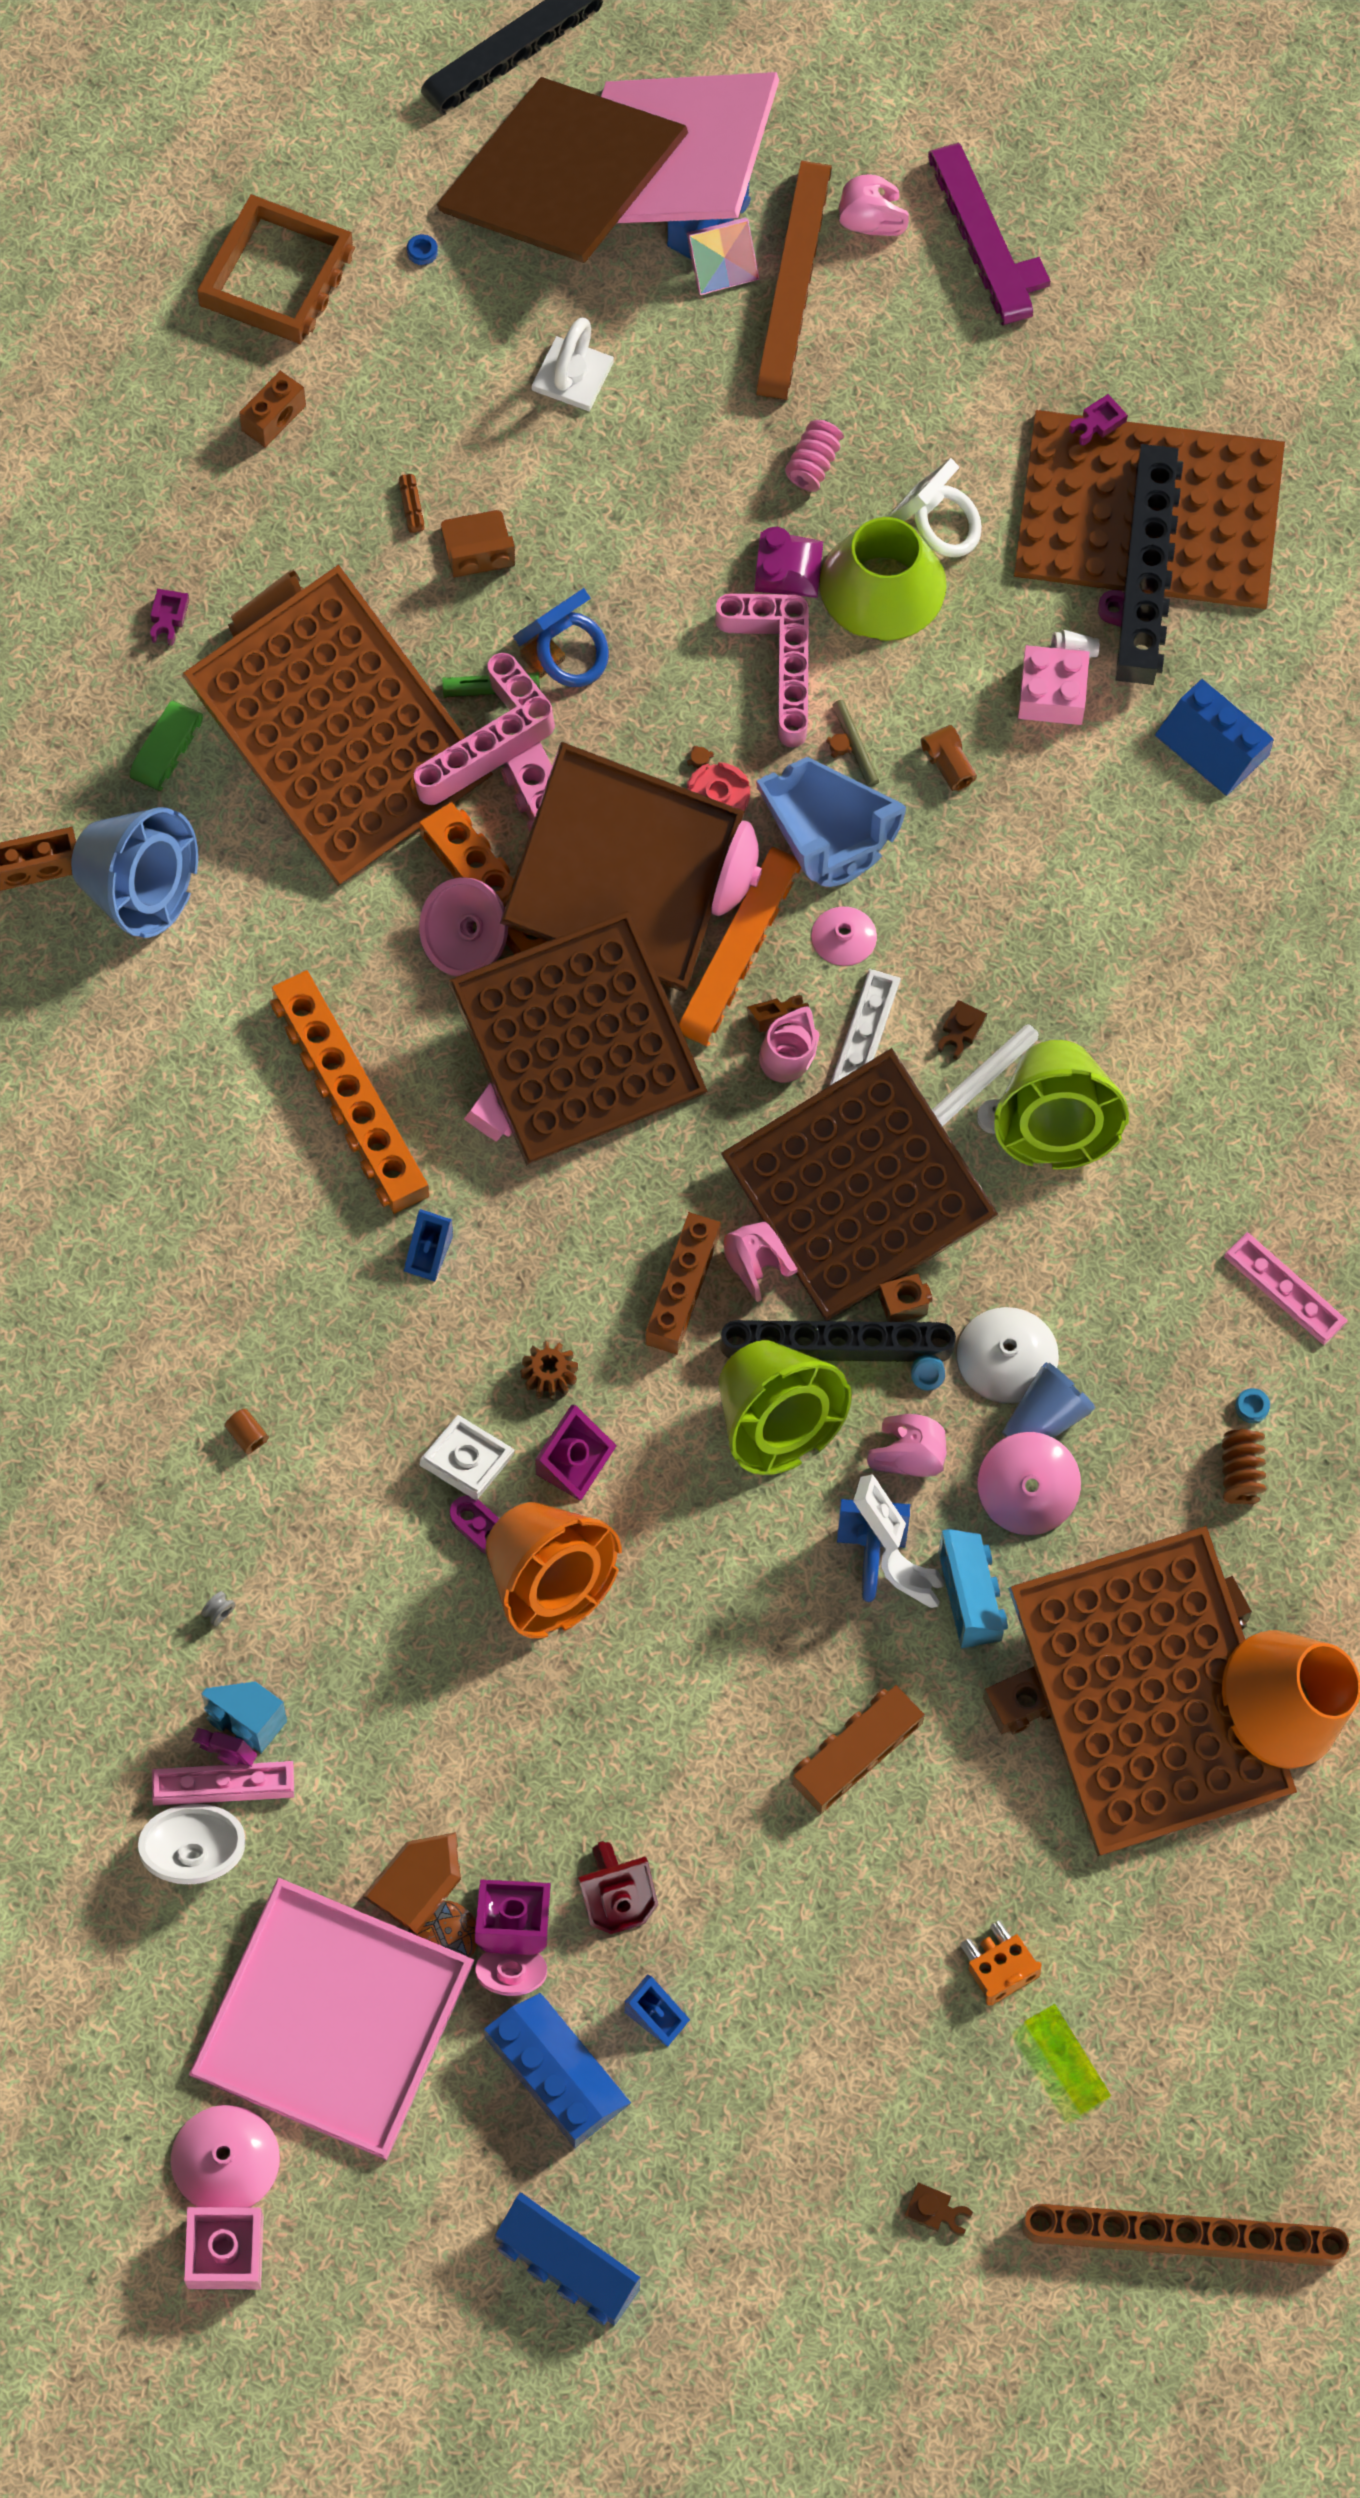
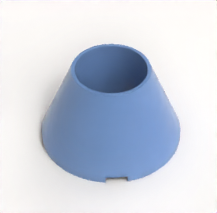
M157 807L95 821L83 830L75 844L71 862L73 878L76 884L124 932L143 938L156 936L176 921L190 898L191 893L186 891L191 873L197 874L198 846L194 830L183 814L165 807Z

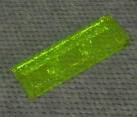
M1056 2004L1024 2021V2025L1080 2115L1111 2098L1112 2095Z

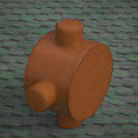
M846 733L836 734L832 738L828 737L826 743L830 744L831 756L833 758H836L837 755L841 756L846 753H852L853 748L849 746L850 742Z
M693 746L691 759L686 760L687 765L700 768L703 765L709 764L710 758L714 757V754L704 747Z

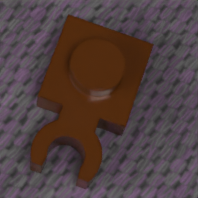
M802 995L792 996L785 1002H780L776 998L747 1006L748 1019L759 1033L767 1032L776 1019L801 1007H809V1004L803 1003ZM790 1023L782 1024L779 1027L790 1025Z
M957 1000L943 1026V1031L949 1033V1035L940 1039L938 1052L942 1053L946 1045H954L956 1051L953 1059L958 1060L963 1053V1041L973 1044L987 1019V1013Z
M918 2182L904 2218L937 2232L941 2222L948 2225L952 2233L964 2236L966 2229L956 2225L955 2218L958 2215L971 2218L973 2212L965 2206L949 2207L952 2196Z

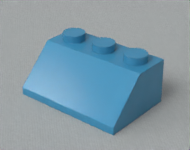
M952 1529L942 1530L938 1554L961 1649L1002 1641L1004 1630L1008 1629L1005 1610H999L996 1598L1000 1597V1589L997 1577L990 1576L988 1565H992V1555L989 1545H983L981 1534Z

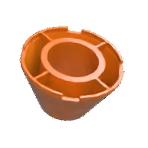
M536 1502L523 1503L507 1511L491 1529L485 1548L507 1621L519 1634L529 1638L548 1637L547 1632L560 1627L566 1631L588 1616L600 1604L613 1585L619 1571L615 1566L617 1553H622L620 1539L607 1523Z
M1268 1630L1248 1637L1234 1649L1223 1673L1222 1699L1224 1706L1228 1705L1230 1715L1235 1724L1231 1726L1232 1730L1250 1753L1269 1765L1285 1769H1296L1315 1763L1332 1748L1359 1702L1360 1676L1352 1659L1341 1648L1285 1631ZM1300 1680L1306 1688L1309 1697V1702L1302 1691Z

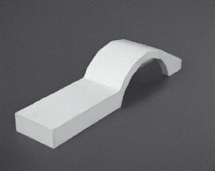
M874 1475L860 1477L853 1502L884 1546L881 1567L885 1577L897 1589L930 1608L938 1607L940 1601L931 1588L932 1586L934 1588L944 1587L945 1581L937 1569H928L915 1565L901 1555L898 1548L906 1523Z

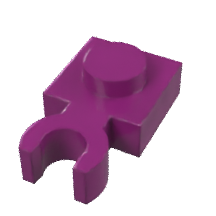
M1107 394L1083 410L1084 418L1073 420L1070 424L1069 432L1072 434L1077 430H1083L1085 433L1080 436L1079 443L1080 445H1085L1091 441L1092 435L1095 432L1103 438L1126 423L1128 415Z
M157 588L150 615L151 622L155 623L150 630L152 643H156L157 637L161 633L168 634V645L172 646L175 643L176 636L173 626L183 628L189 604L188 593Z
M197 1728L192 1738L193 1742L200 1744L199 1748L210 1753H218V1759L231 1766H237L238 1763L252 1767L258 1755L244 1740L216 1731L212 1733L208 1730Z

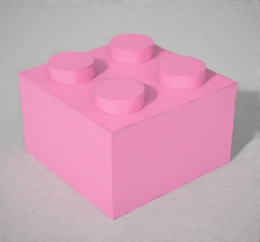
M1026 645L1022 666L1018 719L1082 725L1090 652Z
M187 2207L184 2281L188 2289L261 2290L264 2220L261 2208Z

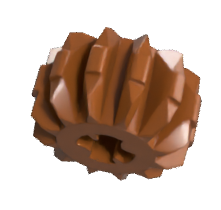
M546 1340L543 1342V1350L532 1345L530 1348L531 1356H524L522 1358V1365L525 1367L520 1370L521 1378L527 1380L525 1388L528 1391L536 1388V1396L538 1398H541L545 1391H549L550 1399L554 1400L557 1389L566 1395L569 1392L568 1385H575L577 1382V1377L574 1373L578 1371V1363L572 1361L573 1352L571 1350L562 1352L563 1345L560 1342L555 1345L554 1349L549 1347V1343ZM549 1366L551 1370L553 1366L555 1367V1372L549 1374V1370H547V1373H544L543 1368Z

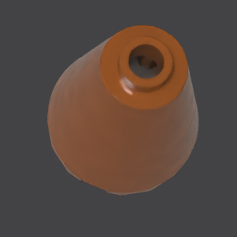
M295 569L288 571L231 615L233 622L228 624L233 638L304 589L299 584L301 580Z

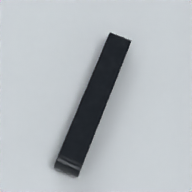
M603 0L542 1L430 76L422 85L421 94L440 114H447L446 110L452 106L455 108L469 99L471 93L476 90L478 92L493 83L492 79L498 75H505L518 66L516 63L523 58L527 60L539 52L541 46L547 42L551 44L563 36L565 30L570 27L574 28L588 19L587 15L593 11L597 13L602 7Z
M735 1320L728 1322L722 1328L720 1347L722 1353L730 1359L732 1355L744 1346L761 1341L765 1337H774L777 1339L778 1344L822 1361L914 1362L922 1355H934L941 1361H946L953 1354L956 1335L950 1325L941 1322ZM737 1336L742 1338L744 1342L740 1345H732L728 1342V1339ZM799 1337H807L812 1343L802 1346L795 1340ZM839 1337L845 1340L846 1344L834 1346L829 1340ZM875 1338L880 1344L872 1347L866 1345L864 1340ZM901 1338H908L914 1344L904 1347L897 1341ZM940 1338L945 1340L948 1345L937 1347L931 1341Z

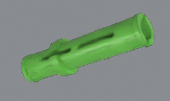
M539 672L527 673L540 689ZM489 675L442 677L444 698L496 694L491 687Z

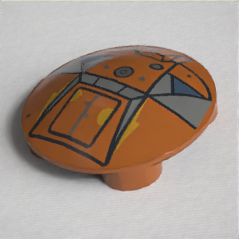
M443 1901L418 1934L408 1929V1932L469 1958L477 1948L475 1943L476 1921L473 1915L465 1907L452 1901Z

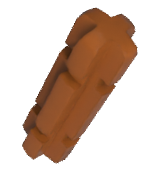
M413 474L401 475L399 477L404 513L410 533L421 532L425 528L416 478Z

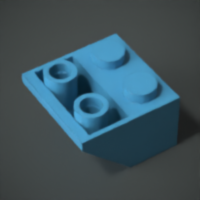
M256 1681L206 1688L201 1693L205 1706L204 1710L209 1715L206 1718L207 1721L221 1732L227 1728L236 1735V1738L244 1740L252 1749L254 1748L261 1754L287 1723L284 1702Z

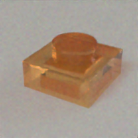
M537 637L520 650V657L534 672H539V677L542 678L547 673L538 658ZM551 639L550 653L558 666L565 661V653Z

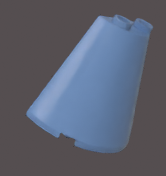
M809 757L789 764L784 769L782 776L778 777L773 772L756 780L757 790L760 792L804 874L811 881H815L821 886L833 887L845 884L872 867L882 857L879 851L887 840L890 842L894 841L904 820L906 806Z

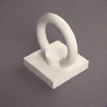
M578 318L570 327L565 339L556 336L532 384V391L590 411L614 363V357L588 348L591 337V324L588 319Z
M951 458L919 481L888 517L905 521L915 514L918 532L931 549L947 557H961L970 553L978 544L981 537V520L975 505L968 496L954 487L944 485L959 469V466ZM943 498L950 499L958 504L967 517L969 524L968 536L960 544L945 543L934 534L929 525L927 514Z

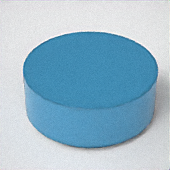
M934 1355L918 1357L911 1366L913 1383L918 1388L927 1391L941 1386L945 1379L943 1362Z
M1255 1388L1242 1391L1235 1403L1237 1415L1248 1423L1261 1422L1266 1418L1270 1409L1268 1396L1263 1391Z

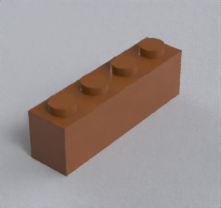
M897 1685L889 1691L883 1689L877 1693L870 1701L872 1706L863 1714L860 1711L856 1712L845 1723L846 1729L837 1737L835 1734L830 1735L819 1746L821 1751L814 1758L806 1757L794 1768L793 1772L795 1774L793 1775L792 1785L820 1814L826 1811L923 1724L925 1714Z

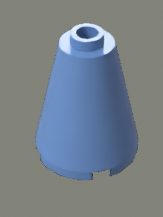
M1046 1362L1039 1369L1003 1429L1002 1434L1007 1437L1021 1432H1037L1055 1438L1091 1414L1095 1406L1083 1392L1080 1394L1073 1386L1074 1383L1051 1363Z

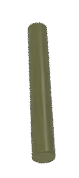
M838 700L834 702L832 706L844 733L847 734L850 742L849 745L853 748L852 752L867 786L879 784L877 774L845 701Z

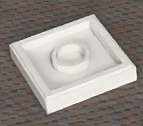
M457 1415L422 1456L419 1465L477 1501L512 1458L515 1449Z

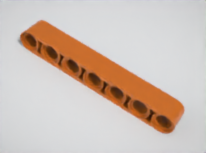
M775 847L769 850L760 867L762 868V873L757 887L750 886L679 1023L684 1037L708 1047L710 1045L708 1040L712 1032L716 1034L724 1018L722 1014L726 1005L730 1007L738 991L736 987L739 980H744L753 963L750 961L754 952L758 953L767 936L764 933L768 925L772 926L780 911L778 906L781 900L786 899L794 884L792 879L795 873L799 874L801 866L794 855Z

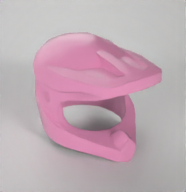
M860 175L848 181L843 188L839 203V221L842 226L851 231L868 235L899 236L908 227L909 215L906 210L890 203L899 199V190L880 176ZM878 188H882L885 191V194L881 196L878 192Z
M801 1007L776 1019L766 1032L760 1048L759 1061L765 1075L773 1081L786 1083L797 1080L808 1070L816 1055L819 1032L814 1027L813 1015L809 1007ZM790 1023V1025L779 1027L782 1024Z
M766 1222L742 1226L734 1232L725 1235V1257L732 1270L741 1278L757 1303L762 1301L757 1280L763 1278L761 1270L763 1267L773 1266L780 1270L781 1274L785 1277L792 1276L798 1271L780 1239Z
M902 1414L884 1418L882 1432L886 1434L892 1433L900 1438V1440L887 1447L869 1450L867 1464L870 1468L876 1471L917 1477L936 1476L944 1471V1462L947 1456L946 1436L944 1428L938 1422L917 1414Z

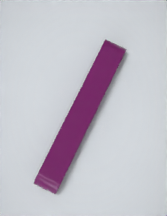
M957 142L930 150L928 152L930 167L934 166L936 170L935 178L941 191L944 190L948 197L945 200L952 215L957 217L959 223H956L963 240L966 239L970 246L967 249L974 265L978 264L981 272L978 274L985 289H989L991 293L990 301L996 314H1000L1003 320L1001 325L1004 326L1033 317V306L1030 296L961 144Z

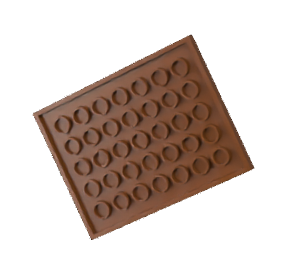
M1042 410L1035 411L1014 577L1124 591L1141 444L1173 447L1179 448L1178 461H1183L1181 480L1175 481V488H1181L1179 506L1173 507L1172 515L1178 516L1176 535L1170 534L1169 543H1175L1173 562H1167V570L1173 572L1170 590L1165 589L1164 596L1258 609L1267 608L1285 441L1127 421L1103 438L1095 432L1089 443L1080 445V436L1085 432L1077 430L1071 434L1069 427L1073 420L1084 418L1083 416ZM1155 480V481H1154V482H1156V483H1163L1162 481H1159V480ZM1155 507L1151 508L1152 510H1155V511H1160V510H1161V509L1155 508ZM1148 535L1151 538H1159L1155 535ZM1151 562L1145 563L1149 566H1155V564ZM1142 590L1144 593H1153L1150 590Z
M339 564L182 674V677L337 886L343 884L420 828V821L450 802L454 804L493 775L492 772H489L438 804L428 805L420 801L414 781L416 768L466 738V736Z
M1207 1525L1008 1588L1097 1856L1297 1793L1290 1769L1269 1765L1255 1757L1239 1741L1231 1728L1235 1724L1230 1715L1228 1705L1224 1706L1222 1699L1223 1673L1230 1655L1245 1640Z

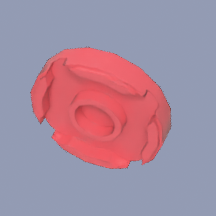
M718 762V765H710V763L703 765L692 773L687 783L688 790L743 811L746 810L750 802V786L746 775L738 767L728 763Z

